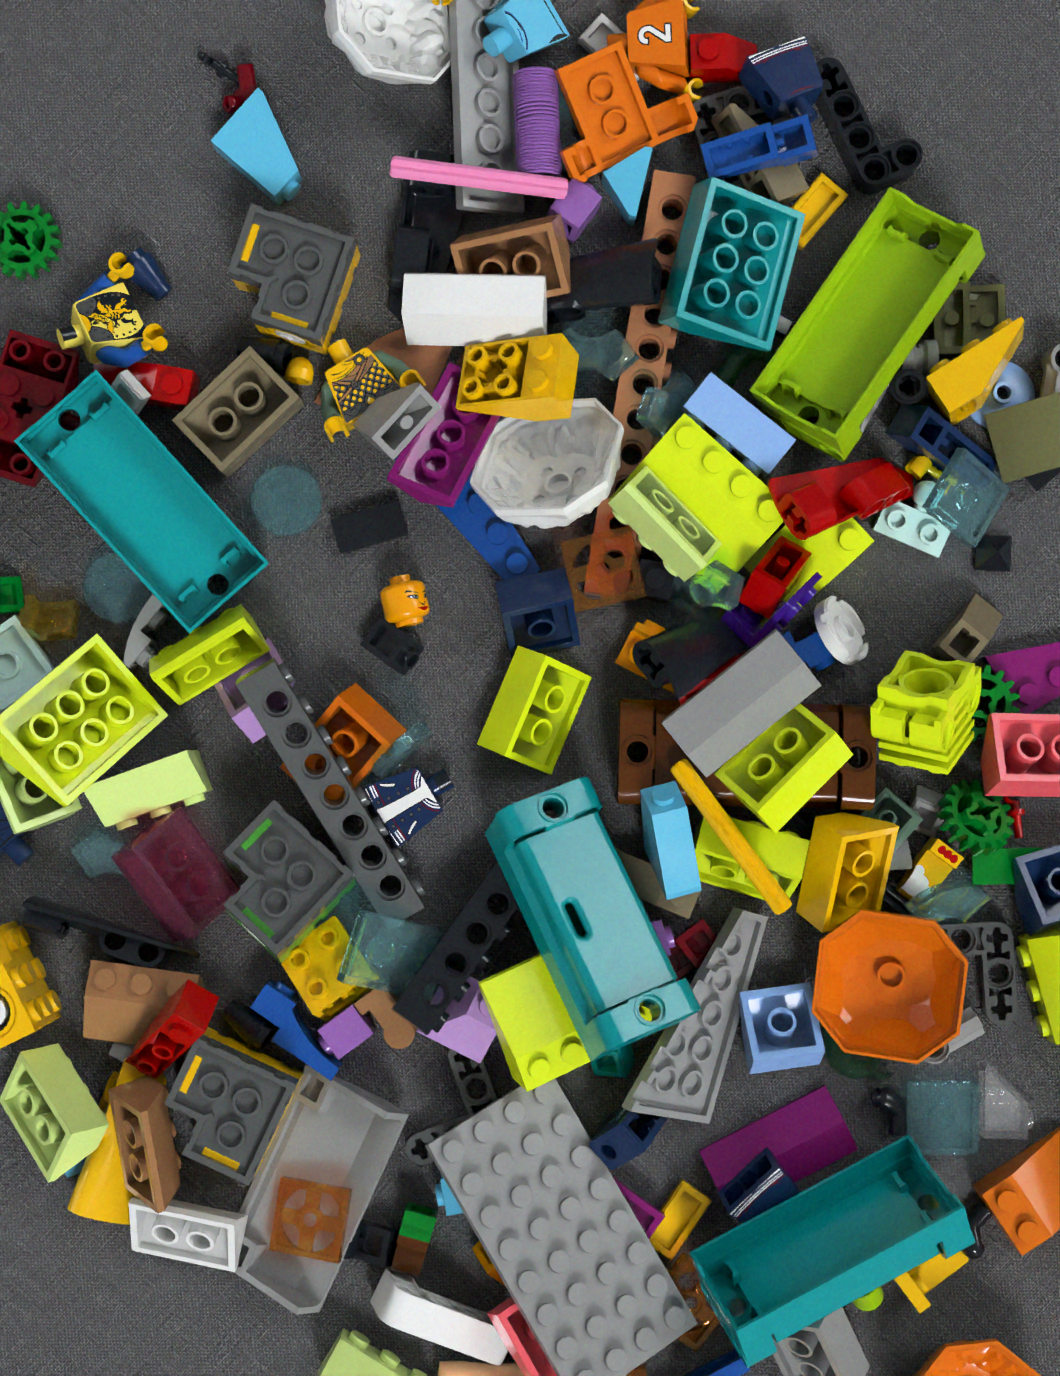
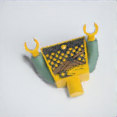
M345 339L336 341L327 348L336 365L325 372L327 381L321 386V413L325 422L324 430L330 442H335L333 435L338 431H344L345 436L348 437L350 435L349 431L355 428L353 424L376 398L416 382L421 383L425 387V381L416 370L410 369L403 361L381 350L371 352L368 347H365L354 354Z

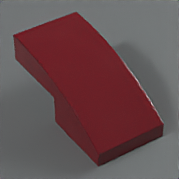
M703 918L674 937L676 947L669 948L671 956L668 958L678 977L676 981L692 969H697L701 966L717 938Z

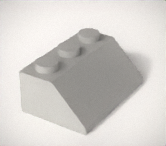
M843 1307L778 1343L773 1339L777 1349L773 1356L783 1376H866L870 1367Z

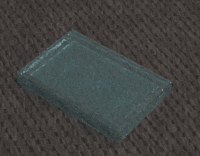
M359 909L337 980L345 984L401 995L447 929ZM431 983L425 987L423 992L425 1000H432L437 984Z

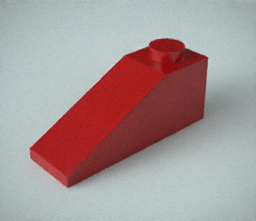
M139 362L127 368L103 363L94 364L93 372L97 370L110 386L120 372L128 369L152 395L146 405L182 411L198 395L200 377L193 370Z

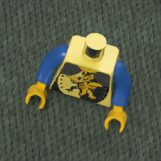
M116 252L112 254L108 261L111 271H104L72 305V325L56 330L58 342L63 350L81 345L90 363H103L127 368L142 358L147 357L150 354L151 348L159 352L164 351L168 346V341L163 336H160L164 334L165 330L159 324L152 323L145 328L124 282L118 283L119 277L128 279L134 274V266L130 263H126L123 268L119 269L120 265L127 259L123 253Z

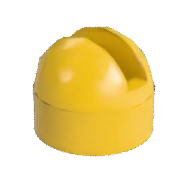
M304 357L292 359L286 367L284 379L298 385H312L314 369L311 362Z

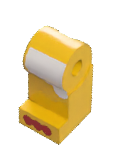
M930 837L912 861L913 868L906 869V873L896 886V891L915 906L921 908L934 895L937 888L952 869L957 868L964 857L940 839Z

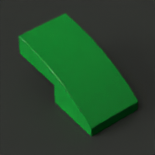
M1042 847L1000 848L998 851L995 850L989 856H985L981 852L974 857L971 853V884H1014L1013 859L1040 851Z

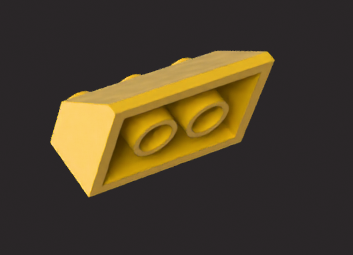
M847 812L815 817L796 912L820 932L825 933L832 931L860 909L880 911L899 826L895 823Z

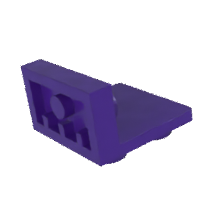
M816 572L786 603L783 601L770 619L753 612L749 607L737 601L721 617V620L752 648L773 630L777 629L779 632L818 592L813 586L822 576Z

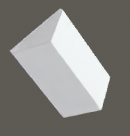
M136 1196L130 1199L129 1218L132 1251L236 1272L248 1215L173 1199L166 1210L158 1214Z

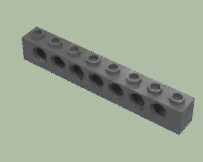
M273 657L236 679V686L346 864L355 874L356 880L388 930L423 909L425 906L421 896L426 894L417 876L414 875L410 878L403 868L408 863L400 848L397 846L391 848L385 836L389 832L379 815L373 818L366 806L371 804L361 785L355 788L348 778L352 771L342 755L335 757L329 745L334 742L323 724L317 727L310 714L315 711L304 693L298 696L293 689L291 683L296 680L285 662L279 665ZM280 691L287 696L288 702L282 708H273L267 702L269 694ZM296 722L303 724L307 729V733L300 739L290 738L286 733V729L290 724ZM315 753L322 755L326 759L324 766L317 770L310 769L305 764L306 758ZM332 784L340 785L345 790L343 796L336 800L327 798L324 795V791ZM349 815H358L363 819L362 825L355 830L344 827L343 821ZM369 845H375L381 849L380 855L372 860L366 859L361 855L363 849ZM388 875L398 877L400 881L395 888L385 889L380 885L381 880Z

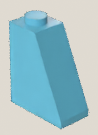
M257 88L210 141L217 153L280 206L284 200L290 201L296 196L301 188L299 183L302 181V178L266 97Z
M676 781L641 789L644 849L666 900L701 891L688 809Z

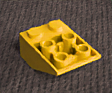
M1022 316L1014 321L1011 318L1002 321L992 329L993 335L982 342L979 339L971 341L960 350L962 353L960 356L950 362L948 359H944L929 370L930 375L926 377L928 394L945 420L951 425H956L981 409L1023 339L1024 319Z
M563 333L465 346L455 408L461 411L531 421L571 418L579 354Z

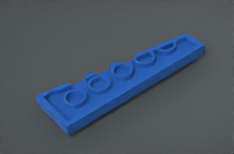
M472 473L453 508L435 505L502 580L536 574L541 571L540 566L513 524L496 516L471 487L470 479Z

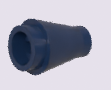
M142 247L132 252L126 261L120 265L123 268L126 263L132 264L134 266V274L128 279L150 294L157 302L173 289L151 252L146 253Z

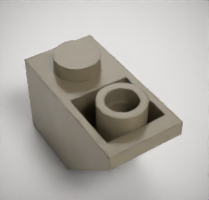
M975 593L930 649L945 661L960 660L972 663L990 641L1003 615Z

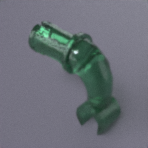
M735 345L729 351L724 352L726 358L715 376L732 388L744 367L748 368L751 361H760L768 364L776 350L771 348V351L766 352Z
M822 1026L826 1051L823 1057H826L830 1066L839 1075L850 1079L872 1076L885 1080L894 1074L889 1071L880 1073L878 1068H876L880 1061L888 1059L869 1057L867 1061H859L852 1058L850 1053H844Z

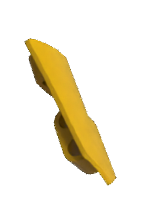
M125 1058L120 1072L114 1071L111 1074L98 1106L105 1113L109 1126L98 1148L86 1157L67 1209L82 1217L130 1225L129 1201L135 1195L125 1188L108 1090L143 1077L145 1074L125 1062ZM163 1073L158 1078L152 1077L159 1083L166 1085L167 1080Z

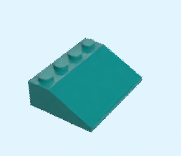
M713 176L693 185L658 322L688 334L761 351H771L805 214Z

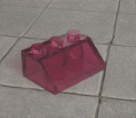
M181 807L135 835L111 856L174 942L196 937L225 910L223 904L240 890V887Z

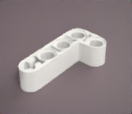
M391 1266L385 1268L370 1299L381 1321L395 1329L494 1365H501L508 1349L486 1312L419 1288L410 1275L392 1271Z

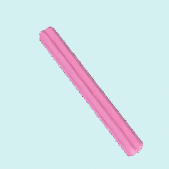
M393 156L390 162V176L393 178L555 199H565L568 193V179L562 177L402 156Z

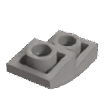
M152 594L140 611L128 637L123 664L128 668L136 669L139 665L143 668L149 663V659L153 658L156 654L153 648L158 641L149 635L148 632L150 629L156 631L167 619L168 614L165 613L167 610L154 594Z

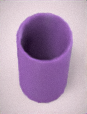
M532 66L517 70L512 76L516 172L562 177V161L559 154L561 150L559 88L554 69Z

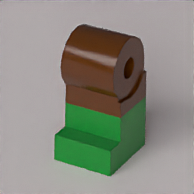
M407 1201L396 1242L398 1244L391 1266L392 1271L419 1277L436 1223L438 1209Z

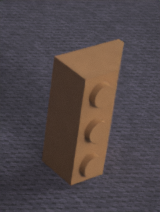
M561 213L462 235L450 244L457 274L546 275L547 298L571 292L570 252Z
M91 960L84 994L83 1038L136 1045L169 998L188 979L201 987L204 986V981L197 974ZM191 1046L185 1051L186 1053L189 1052Z
M145 1075L109 1089L108 1093L125 1188L159 1214L166 1210L181 1185L178 1171L181 1169V1160L173 1142V1137L176 1136L175 1126L169 1117L168 1106L164 1105L169 1092L164 1084L159 1083L149 1075Z

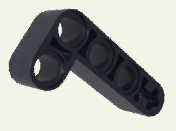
M829 57L817 62L820 75H823L825 79L823 80V89L815 104L857 190L867 195L876 194L912 176L923 159L921 145L914 139L904 138L882 147L841 62ZM831 78L833 80L832 83L830 84V82L827 79ZM842 105L848 109L850 115L846 117L839 116L833 107ZM859 137L864 142L865 147L860 149L853 147L849 142V138ZM903 153L908 155L912 164L902 165L897 160L896 154ZM864 169H875L879 173L880 179L870 180L866 177Z

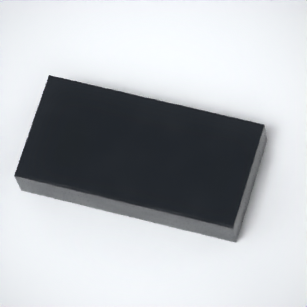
M399 500L330 519L341 555L409 535Z

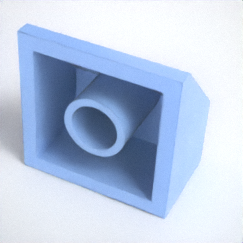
M810 982L739 992L742 1041L749 1074L820 1064L825 1053V1047L819 1021L811 1012L813 994Z

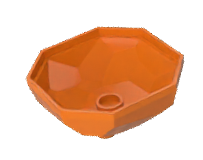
M860 909L819 941L811 1012L844 1053L919 1064L960 1035L969 961L936 919Z

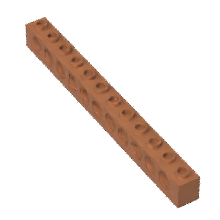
M654 170L641 241L656 238L659 242L668 241L674 246L675 251L672 254L664 255L657 249L655 257L662 267V276L669 280L696 176ZM666 207H674L680 212L681 216L676 220H669L663 215L662 210ZM666 289L661 290L659 303L630 307L613 416L622 423L624 428L621 440V453L627 448L636 449L640 453L641 461L635 465L626 464L622 460L620 453L621 467L616 472L611 492L608 498L597 506L583 594L625 601L627 592L634 593L637 572H632L631 567L633 557L640 558L642 544L638 540L637 533L630 526L629 531L624 535H616L611 531L609 523L616 517L608 502L615 493L616 486L623 483L660 439V432H654L656 418L663 419L666 398L660 397L662 383H669L672 363L665 361L667 349H674L677 329L661 323L657 325L650 324L645 319L644 314L650 310L661 311ZM646 344L652 345L657 349L658 356L651 360L644 359L639 353V348ZM638 379H645L652 385V391L646 395L638 394L633 388V383ZM631 414H641L646 419L647 425L640 430L632 429L627 423V418ZM610 552L620 554L624 561L623 567L616 571L608 569L604 564V556Z

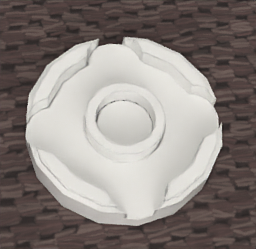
M830 596L816 604L814 610L815 624L825 647L834 658L842 664L851 666L864 659L867 655L868 643L863 644L861 637L865 635V629L857 613L847 602L843 600L837 602L836 596Z

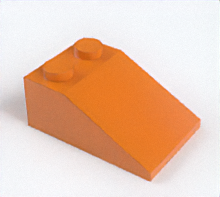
M354 683L340 693L315 723L317 727L323 724L334 743L330 744L329 747L335 757L342 755L352 771L348 778L354 788L359 786L408 731L357 683ZM317 753L309 755L305 760L307 767L314 770L322 768L326 762V759ZM283 762L280 768L294 780ZM332 784L325 789L324 795L331 800H336L343 796L345 790L340 785Z
M1060 1127L972 1185L1010 1244L1021 1256L1052 1237L1060 1229Z

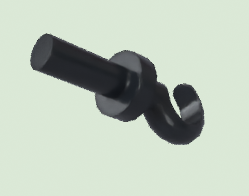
M202 51L197 53V57L217 71L216 76L221 79L224 75L239 85L238 75L228 68L229 63L227 61L220 63Z

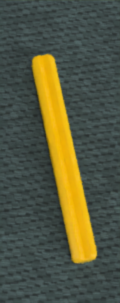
M684 758L670 768L671 773L772 911L779 915L788 910L792 905V901L689 761Z

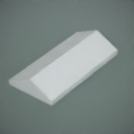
M405 273L401 315L407 345L468 346L478 343L547 335L546 275Z

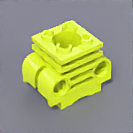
M905 650L892 672L885 676L877 685L878 698L870 707L871 734L874 738L880 739L878 747L882 748L879 752V760L892 762L898 766H910L928 770L935 774L948 775L974 738V731H971L974 727V719H971V717L974 715L980 701L981 667L975 666V663L960 660L940 661L923 653Z

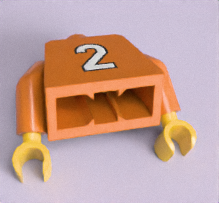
M694 0L642 1L635 7V10L628 12L626 15L627 33L607 35V46L621 41L625 53L628 55L632 71L640 79L659 89L677 95L689 93L692 103H695V101L702 97L694 95L691 87L699 89L703 86V81L700 78H694L686 82V78H684L690 77L687 19H691L700 10V7H692L688 4Z

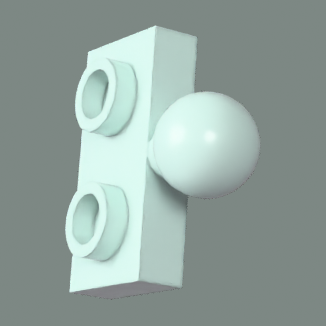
M926 480L918 483L913 490V500L915 502L913 508L898 502L881 510L872 530L939 558L953 525L926 514L928 509L935 507L941 499L940 487L935 482Z

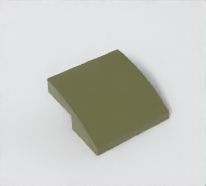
M959 282L934 317V340L938 343L939 356L958 357L962 354L960 350L971 341L979 339L982 342L993 335L992 329L1006 320L1005 284L970 285V282Z
M1060 392L984 415L1003 484L1060 467Z

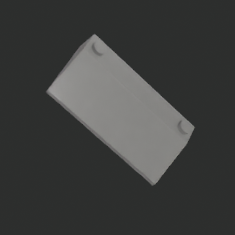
M307 1064L303 1069V1077L294 1091L295 1094L278 1125L279 1128L263 1157L264 1160L238 1212L248 1215L238 1266L236 1272H234L296 1315L320 1312L342 1264L348 1245L356 1233L409 1116L407 1112L385 1099L336 1076L330 1081Z

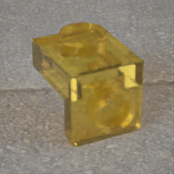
M29 594L25 596L24 607L20 610V623L35 641L76 639L80 606L75 600L41 603L34 594Z

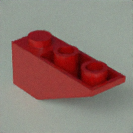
M188 979L169 998L129 1053L125 1062L136 1067L139 1072L158 1078L206 1032L219 997Z

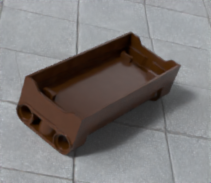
M653 699L619 700L617 804L641 805V789L676 781L686 805H695L670 771L674 764L685 758L721 806L746 807L714 775L721 767L706 778L661 724L664 718L680 706L679 701ZM802 704L837 732L849 749L857 747L860 750V764L854 768L846 762L801 808L873 810L876 780V738L871 734L870 707L872 705ZM634 741L643 743L647 750L646 757L640 762H633L627 756V748Z

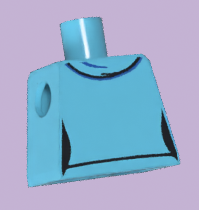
M500 0L484 18V23L490 31V34L483 38L485 51L492 57L502 53L509 63L544 50L570 36L550 0Z

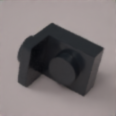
M381 616L360 643L363 648L403 676L417 664L420 654L424 650L421 644Z

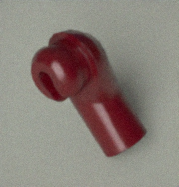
M254 64L236 66L239 87L232 95L224 97L222 104L226 113L234 114L257 89Z

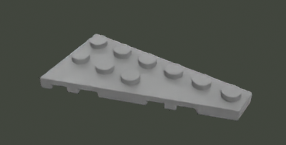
M733 907L690 984L701 1010L689 1016L683 1022L666 1028L663 1031L624 1100L622 1108L630 1112L710 1123L740 1018L739 992L748 990L768 916Z

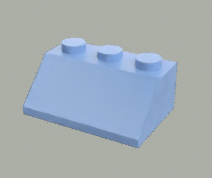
M712 372L709 373L682 409L702 429L705 428L715 436L714 439L729 453L733 450L744 460L741 463L756 477L760 473L767 477L796 441L795 438Z

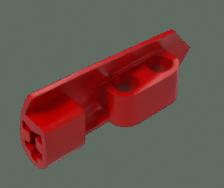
M879 457L771 478L768 482V488L774 504L790 532L796 538L806 540L855 516H858L859 519H864L913 495V475L896 468L891 462Z

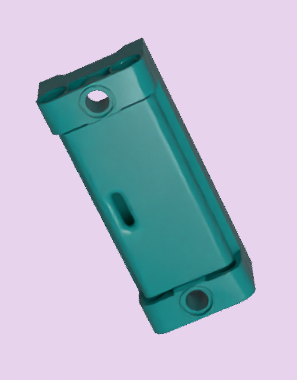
M97 370L92 372L70 394L14 440L21 450L189 634L269 564ZM70 410L76 411L80 416V425L72 431L63 429L60 422L63 413ZM214 574H221L228 580V588L222 594L212 593L207 586L208 579Z
M585 776L504 807L495 814V818L486 830L485 836L592 1062L660 1030L683 1022L689 1016L700 1011L701 1007L687 978L676 981L678 977L598 814L603 805L589 777ZM554 810L557 818H550L544 812ZM639 1006H644L650 1010L652 1021L642 1018Z
M908 1134L692 1250L689 1254L700 1279L699 1284L709 1305L743 1363L749 1368L777 1352L773 1339L776 1343L782 1341L935 1257L939 1253L944 1259H947L973 1245L975 1238L970 1229L965 1206L945 1186L923 1157L918 1145Z

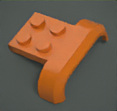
M621 41L606 46L554 71L581 137V140L559 151L565 169L571 179L581 183L586 182L589 177L616 165L645 146L652 148L695 129L698 116L689 93L675 96L647 108Z

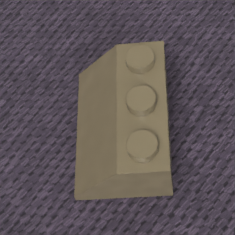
M249 346L172 421L229 478L304 406V403L287 383Z

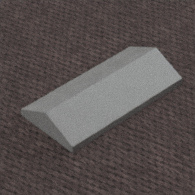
M775 629L664 718L661 724L707 778L822 685L778 630Z

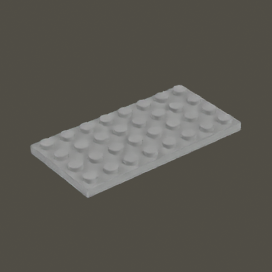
M556 1079L528 1092L519 1085L432 1140L425 1147L556 1375L625 1376L698 1323L607 1166L589 1147L590 1137Z

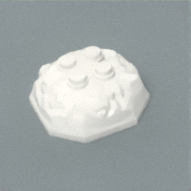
M324 0L326 4L324 17L327 35L332 40V43L346 54L359 74L395 85L432 84L451 65L449 5L442 6L441 0H439L438 6L434 5L431 0Z
M596 398L573 399L571 418L531 421L503 417L498 421L475 464L470 479L471 487L496 516L506 522L519 524L526 528L537 525L541 529L568 526L579 517L590 514L595 507L608 498L615 482L616 472L621 467L620 453L621 440L624 433L623 425Z

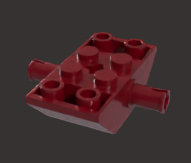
M10 329L0 358V477L34 488L37 487L44 477L42 471L21 450L14 440L78 386L80 352L71 348L63 350L59 344ZM27 406L32 408L31 414L22 415L23 410ZM71 410L63 413L60 419L61 426L67 431L75 430L81 421L79 416L70 414Z

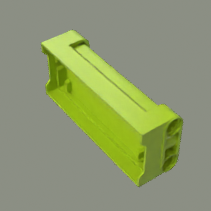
M889 187L749 390L760 409L759 411L786 432L830 457L844 462L862 436L860 425L958 282L967 283L984 259L986 253L983 250L979 230L965 223H955L913 202L906 194ZM930 244H939L936 248L932 250L926 249V247ZM811 417H819L815 424L807 421Z

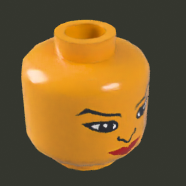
M410 574L389 578L390 585L380 591L385 620L392 624L395 623L397 628L424 623L423 617L430 612L424 583L419 580H411Z

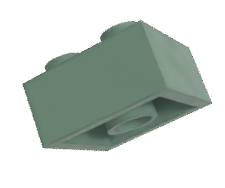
M887 787L875 798L873 810H865L860 815L895 823L899 826L894 852L924 820Z

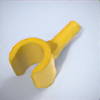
M925 456L913 457L905 466L906 472L913 475L917 480H920L925 473H928L930 476L951 486L956 482L955 477L937 469V467L933 466L931 460Z

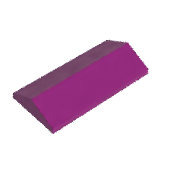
M450 362L431 395L440 404L441 408L400 452L387 476V481L419 502L453 508L501 416L461 411L455 408L462 367Z
M822 1085L698 1151L718 1191H720L766 1147L772 1151L794 1182L858 1150L830 1093L826 1086Z

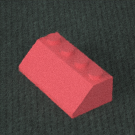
M990 713L988 715L980 761L985 796L1060 797V714Z

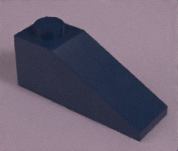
M902 404L885 432L909 452L916 456L929 458L933 466L955 477L956 480L976 492L982 491L997 465V461L929 406Z

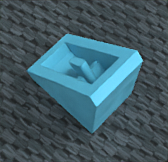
M643 147L602 174L601 183L627 225H635L653 149L651 147Z

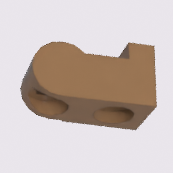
M384 979L359 997L353 1005L361 1016L370 1010L384 1029L386 1043L395 1049H403L413 1042L416 1027L391 1010L398 997Z

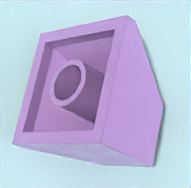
M269 638L265 640L270 648L267 653L214 685L230 717L253 744L264 737L266 733L238 690L236 679L273 657L279 665L283 663L281 656ZM275 691L269 694L267 702L271 707L278 709L287 704L288 698L284 693Z
M450 967L447 968V971L451 974L461 973ZM469 976L466 982L471 984L470 988L459 1003L453 999L446 1008L445 1012L450 1016L439 1032L436 1033L434 1030H431L428 1035H425L418 1029L416 1032L481 1063L496 1036V1031L478 984L479 980ZM438 986L430 1004L436 1005L443 999V990L440 986Z

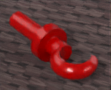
M1003 796L1004 801L1011 805V810L1007 811V816L1014 819L1015 839H1022L1024 836L1021 816L1025 815V809H1020L1019 801H1012L1008 796Z

